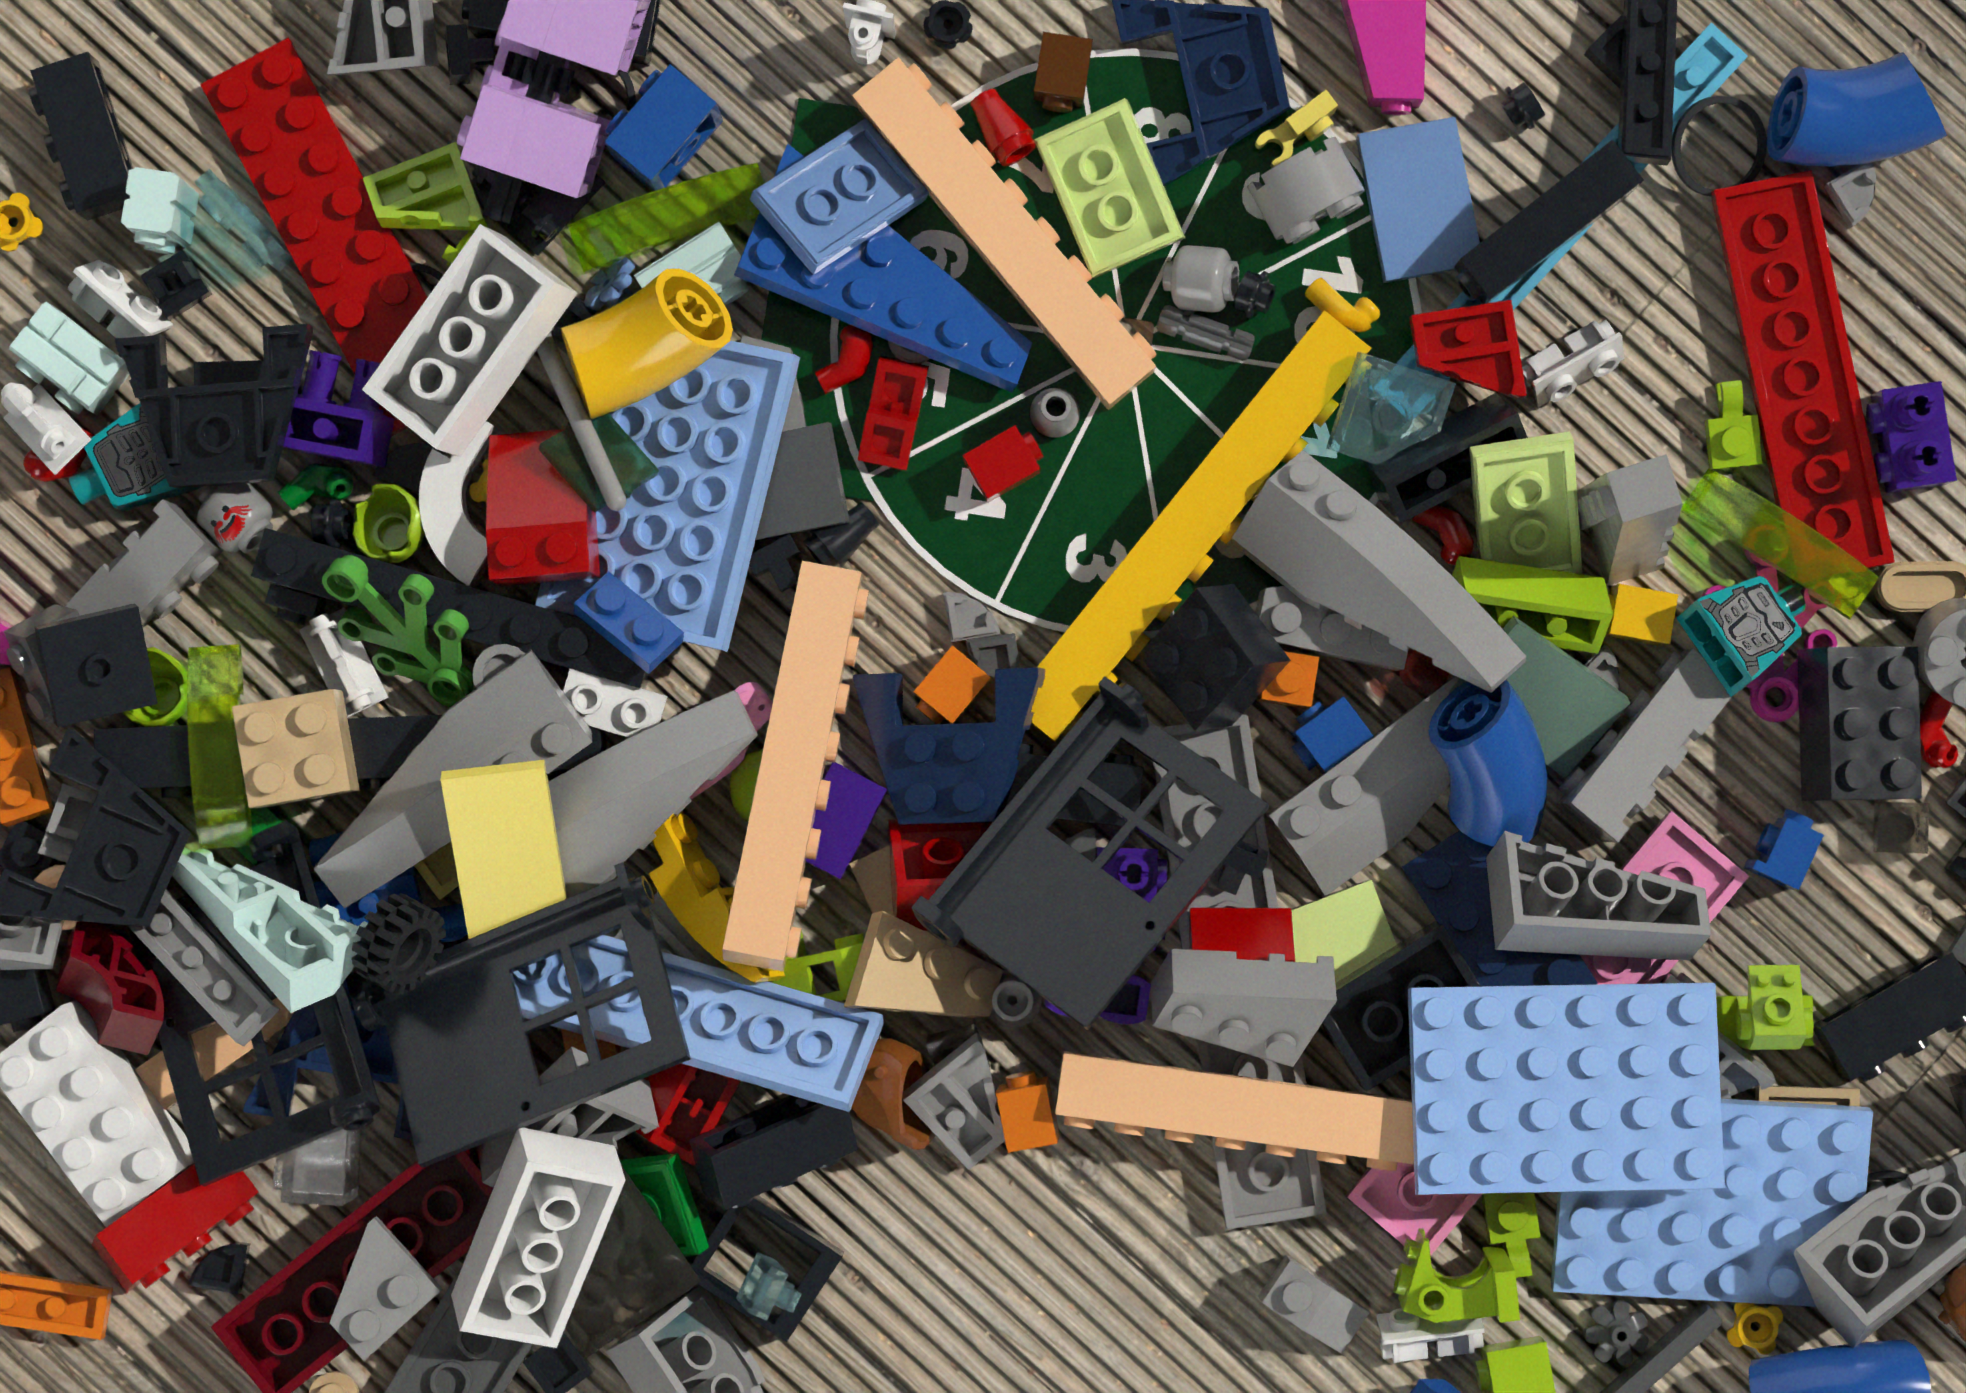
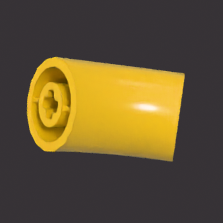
M680 268L666 269L645 287L622 302L587 319L561 328L573 374L590 419L603 416L638 402L684 377L730 342L733 331L730 314L722 299L710 285L698 276Z

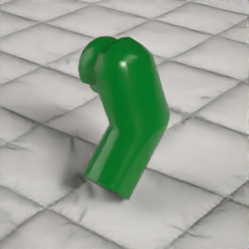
M314 463L308 465L277 493L294 511L312 495L337 500L346 499L352 493L353 478L342 467Z

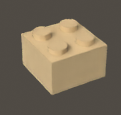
M328 689L232 706L249 808H264L360 791L343 691Z

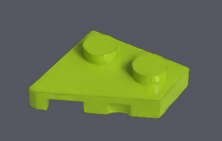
M456 142L363 178L376 218L382 228L475 231L480 224L488 228L465 161L460 159L462 153Z

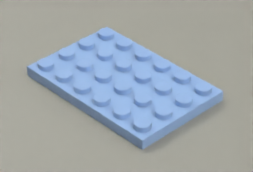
M730 340V342L700 366L664 389L617 411L590 419L627 500L623 509L619 511L611 510L607 506L594 478L600 578L608 571L680 628L684 632L683 642L728 652L800 357L795 354ZM600 578L541 583L535 605L578 617L574 614V602Z
M1715 983L1423 987L1408 989L1415 1195L1725 1188Z
M1721 1099L1724 1189L1558 1192L1551 1288L1553 1292L1816 1307L1793 1253L1796 1248L1866 1195L1873 1111L1870 1107Z

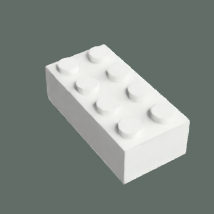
M480 224L362 390L435 449L461 457L578 293L504 235Z
M77 1000L58 1007L0 1053V1088L105 1227L112 1224L194 1164L187 1136L139 1077L134 1066L122 1050L98 1044L97 1026L89 1011Z
M528 1128L516 1130L451 1294L460 1331L557 1348L626 1180L614 1145Z

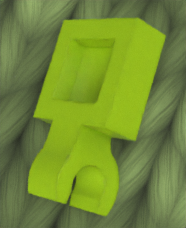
M1727 381L1715 384L1719 418L1704 420L1709 470L1763 464L1758 414L1743 416L1742 381Z
M1482 1194L1488 1243H1504V1250L1515 1269L1516 1278L1532 1276L1526 1239L1541 1238L1535 1194Z

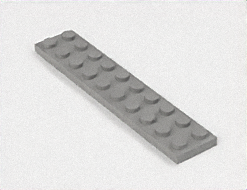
M1248 714L1241 715L1232 726L1196 732L1189 723L1160 727L1261 798ZM1152 761L1157 785L1167 771ZM1179 779L1174 782L1159 801L1163 833L1189 852L1195 848L1224 812ZM1264 814L1242 840L1268 851L1267 863L1260 879L1245 873L1237 894L1233 895L1217 888V880L1223 868L1222 865L1177 920L1182 949H1189L1190 908H1278ZM1166 850L1171 877L1183 861ZM1196 1039L1200 1068L1203 1071L1306 1085L1302 1054L1295 1065L1291 1067ZM1211 1136L1227 1230L1327 1214L1319 1161L1316 1160L1317 1151L1297 1148L1296 1157L1265 1153L1266 1144L1249 1141H1246L1245 1150L1215 1146L1216 1137Z

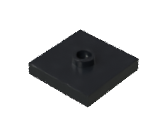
M135 603L34 626L52 716L57 727L158 704L139 607Z

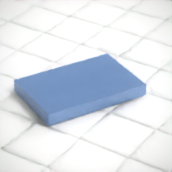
M1456 117L1357 134L1355 138L1383 283L1456 271L1454 268L1455 264L1480 244Z
M865 118L755 189L751 194L750 201L814 275L924 202L929 191Z

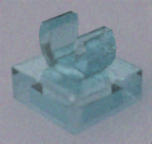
M757 1252L736 1299L749 1314L767 1320L774 1305L794 1312L802 1293L794 1290L795 1286L786 1281L788 1273L775 1259Z

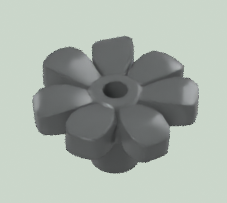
M1615 1300L1611 1312L1600 1304L1590 1312L1597 1325L1585 1327L1584 1338L1589 1343H1598L1593 1349V1355L1604 1363L1609 1361L1614 1354L1619 1365L1630 1364L1633 1362L1631 1349L1642 1352L1648 1346V1337L1639 1333V1330L1647 1326V1319L1640 1311H1635L1629 1315L1630 1306L1626 1301Z

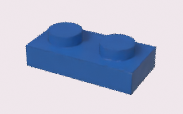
M609 571L574 602L575 615L648 674L683 642L684 632Z

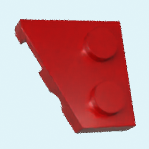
M1512 300L1421 313L1409 317L1418 368L1516 399L1527 396Z

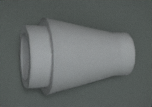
M1062 388L1043 390L1034 398L1030 408V418L1034 427L1041 434L1055 438L1069 434L1076 427L1080 417V408L1076 398ZM1053 401H1059L1063 404L1065 412L1060 416H1052L1047 412L1046 406L1051 405Z

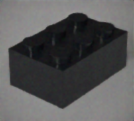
M1918 646L1821 647L1797 650L1801 801L1922 799Z
M1434 921L1336 982L1337 1001L1321 1025L1358 1085L1367 1092L1411 1065L1408 1008L1409 988L1481 986L1443 924Z

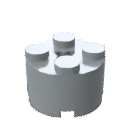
M1336 137L1323 141L1327 148L1326 151L1323 152L1321 149L1314 153L1312 148L1309 147L1262 174L1264 186L1259 182H1251L1247 186L1276 240L1284 238L1287 244L1290 242L1296 244L1320 230L1317 221L1328 215L1331 219L1334 217L1340 219L1364 205L1360 195L1365 189Z
M1952 598L1936 604L1920 618L1911 647L1918 646V671L1921 680L1949 702L1966 708V660H1964L1966 657V651L1964 650V647H1966V599Z

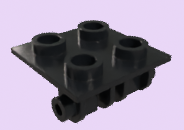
M477 165L472 171V175L475 177L471 181L479 202L485 207L495 171ZM596 174L591 192L579 198H574L524 181L511 224L500 222L539 256L606 182Z

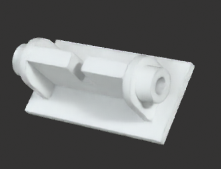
M857 0L856 5L844 3L843 11L846 28H849L848 38L851 44L852 58L860 65H871L880 56L884 37L895 39L894 14L886 12L884 4L872 0Z
M96 260L74 269L73 273L77 277L68 286V290L73 294L72 301L78 304L98 323L104 321L110 311L116 316L106 330L115 338L153 336L172 328L174 325L162 315V310L157 303L146 296L139 295L124 281V276L114 266L103 263L101 260Z
M1594 320L1564 338L1566 346L1571 351L1570 355L1564 357L1558 346L1553 344L1534 356L1527 358L1525 366L1522 367L1524 380L1528 387L1533 385L1537 407L1539 408L1549 401L1557 402L1563 400L1579 384L1593 376L1602 377L1613 371L1619 362L1625 359L1621 333L1615 334L1607 320L1599 324Z
M8 383L1 390V403L9 411L3 419L55 475L92 440L41 384H37L30 390L24 384Z
M342 608L330 615L325 613L310 620V625L299 631L327 688L343 691L347 718L389 697L362 642L349 640L338 630V621L346 611L345 608Z
M571 668L569 669L563 693L588 726L628 738L660 723L668 697Z
M1402 1308L1393 1310L1391 1313L1376 1314L1382 1337L1380 1339L1382 1358H1392L1393 1363L1427 1359V1342L1436 1341L1438 1357L1474 1354V1348L1484 1347L1482 1333L1485 1332L1481 1318L1434 1323L1406 1313Z

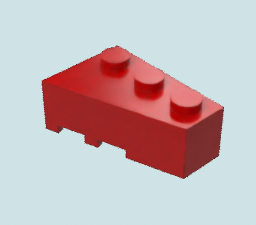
M193 1164L96 1234L91 1246L126 1293L130 1292L140 1283L147 1289L171 1271L167 1263L180 1253L184 1252L187 1258H189L210 1243L213 1239L208 1232L225 1221L231 1227L251 1213L254 1207L250 1201L256 1197L259 1191L244 1171L204 1187L200 1185L195 1164Z

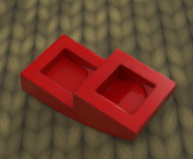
M885 356L879 357L859 449V461L907 470L929 366L907 363Z

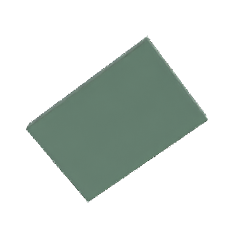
M1513 616L1504 626L1503 630L1527 657L1526 662L1506 680L1519 695L1534 722L1544 753L1545 764L1566 778L1631 702L1621 691ZM1460 678L1449 691V694L1466 681Z

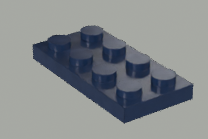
M1459 830L1402 866L1403 871L1436 922L1443 924L1481 987L1598 985V982L1579 954L1495 950L1486 857L1493 846L1477 842Z

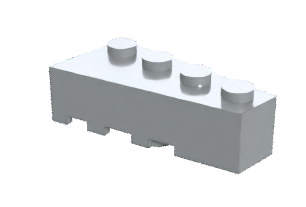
M1667 454L1608 472L1577 490L1579 499V527L1581 530H1589L1606 586L1664 568L1665 561L1663 557L1667 556L1669 552L1667 541L1673 538L1672 526L1677 525L1683 505Z
M1693 648L1684 650L1681 655L1676 651L1668 655L1655 671V674L1661 678L1649 693L1641 689L1632 698L1630 705L1623 712L1628 716L1627 720L1617 732L1609 728L1592 747L1591 752L1596 757L1583 771L1577 766L1559 787V790L1564 795L1557 805L1602 842H1619L1629 830L1622 823L1623 819L1626 816L1631 819L1639 811H1643L1656 795L1654 793L1656 788L1652 784L1658 777L1664 780L1678 767L1688 752V748L1685 747L1686 743L1690 739L1696 741L1700 738L1731 699L1705 659Z
M1504 831L1486 857L1495 950L1690 961L1711 936L1705 888L1646 871H1641L1639 875L1617 869L1615 862L1597 857L1593 862L1566 854V848L1546 843L1544 847L1523 842L1521 835Z

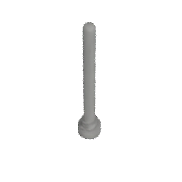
M553 327L537 349V352L607 506L611 510L619 511L626 505V496L551 334L554 329Z

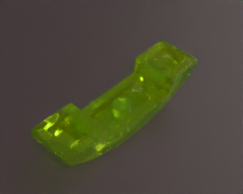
M758 163L715 172L671 185L609 207L568 225L583 273L586 274L610 266L625 257L631 259L633 254L705 231L718 222L721 225L725 224L727 227L758 217L760 211L750 201L752 192L764 184Z
M1709 468L1681 508L1682 513L1721 538L1726 536L1807 588L1808 594L1849 620L1852 619L1879 579L1875 573L1807 524L1762 496Z
M240 644L189 647L188 746L193 805L200 849L249 846V841L252 838L251 809L248 806L232 706L241 705L240 695H244Z

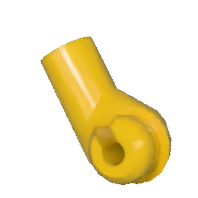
M1323 278L1316 279L1305 292V297L1322 313L1325 310L1342 325L1355 332L1360 333L1370 330L1372 328L1370 324L1380 316V310L1367 297L1359 298L1356 304L1352 306Z

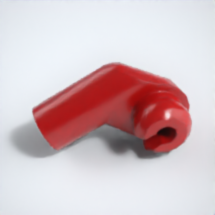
M850 324L842 329L840 339L843 343L838 361L815 371V375L825 394L860 378L867 371L873 350V340L869 332Z

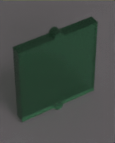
M609 413L590 419L626 499L630 498L633 490L656 477L659 469ZM568 422L565 430L540 443L538 449L595 513L607 506L574 431Z

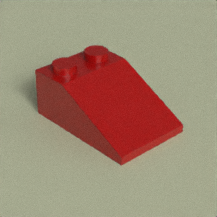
M572 428L489 435L486 506L487 559L489 580L499 586L600 578L594 475Z

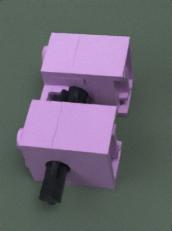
M651 0L508 1L495 39V45L499 46L494 65L487 67L472 117L465 116L457 138V145L463 146L460 159L495 171L482 215L496 221L511 224L524 181L574 198H579L591 192L605 148L604 141L609 135L605 130L611 119L558 102L560 94L565 95L569 93L575 71L569 69L571 61L615 76L618 70L629 71Z

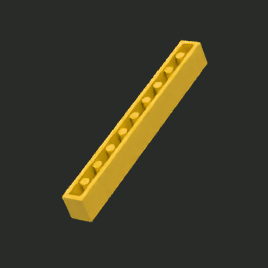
M1325 310L1037 666L1045 669V679L1042 688L1038 687L1031 710L1034 712L1031 724L1051 741L1055 742L1060 735L1065 737L1082 717L1083 713L1080 710L1093 695L1097 698L1101 694L1098 683L1104 676L1116 683L1119 677L1112 670L1125 656L1132 662L1151 639L1143 632L1153 619L1157 617L1163 623L1182 601L1175 592L1186 578L1190 579L1193 583L1198 581L1214 561L1207 555V552L1215 542L1220 539L1227 545L1243 520L1238 514L1248 501H1255L1266 481L1270 478L1269 475L1281 460L1287 464L1306 447L1308 442L1301 438V436L1310 424L1314 422L1319 427H1322L1335 411L1339 403L1332 397L1343 383L1353 388L1371 366L1364 360L1371 347Z

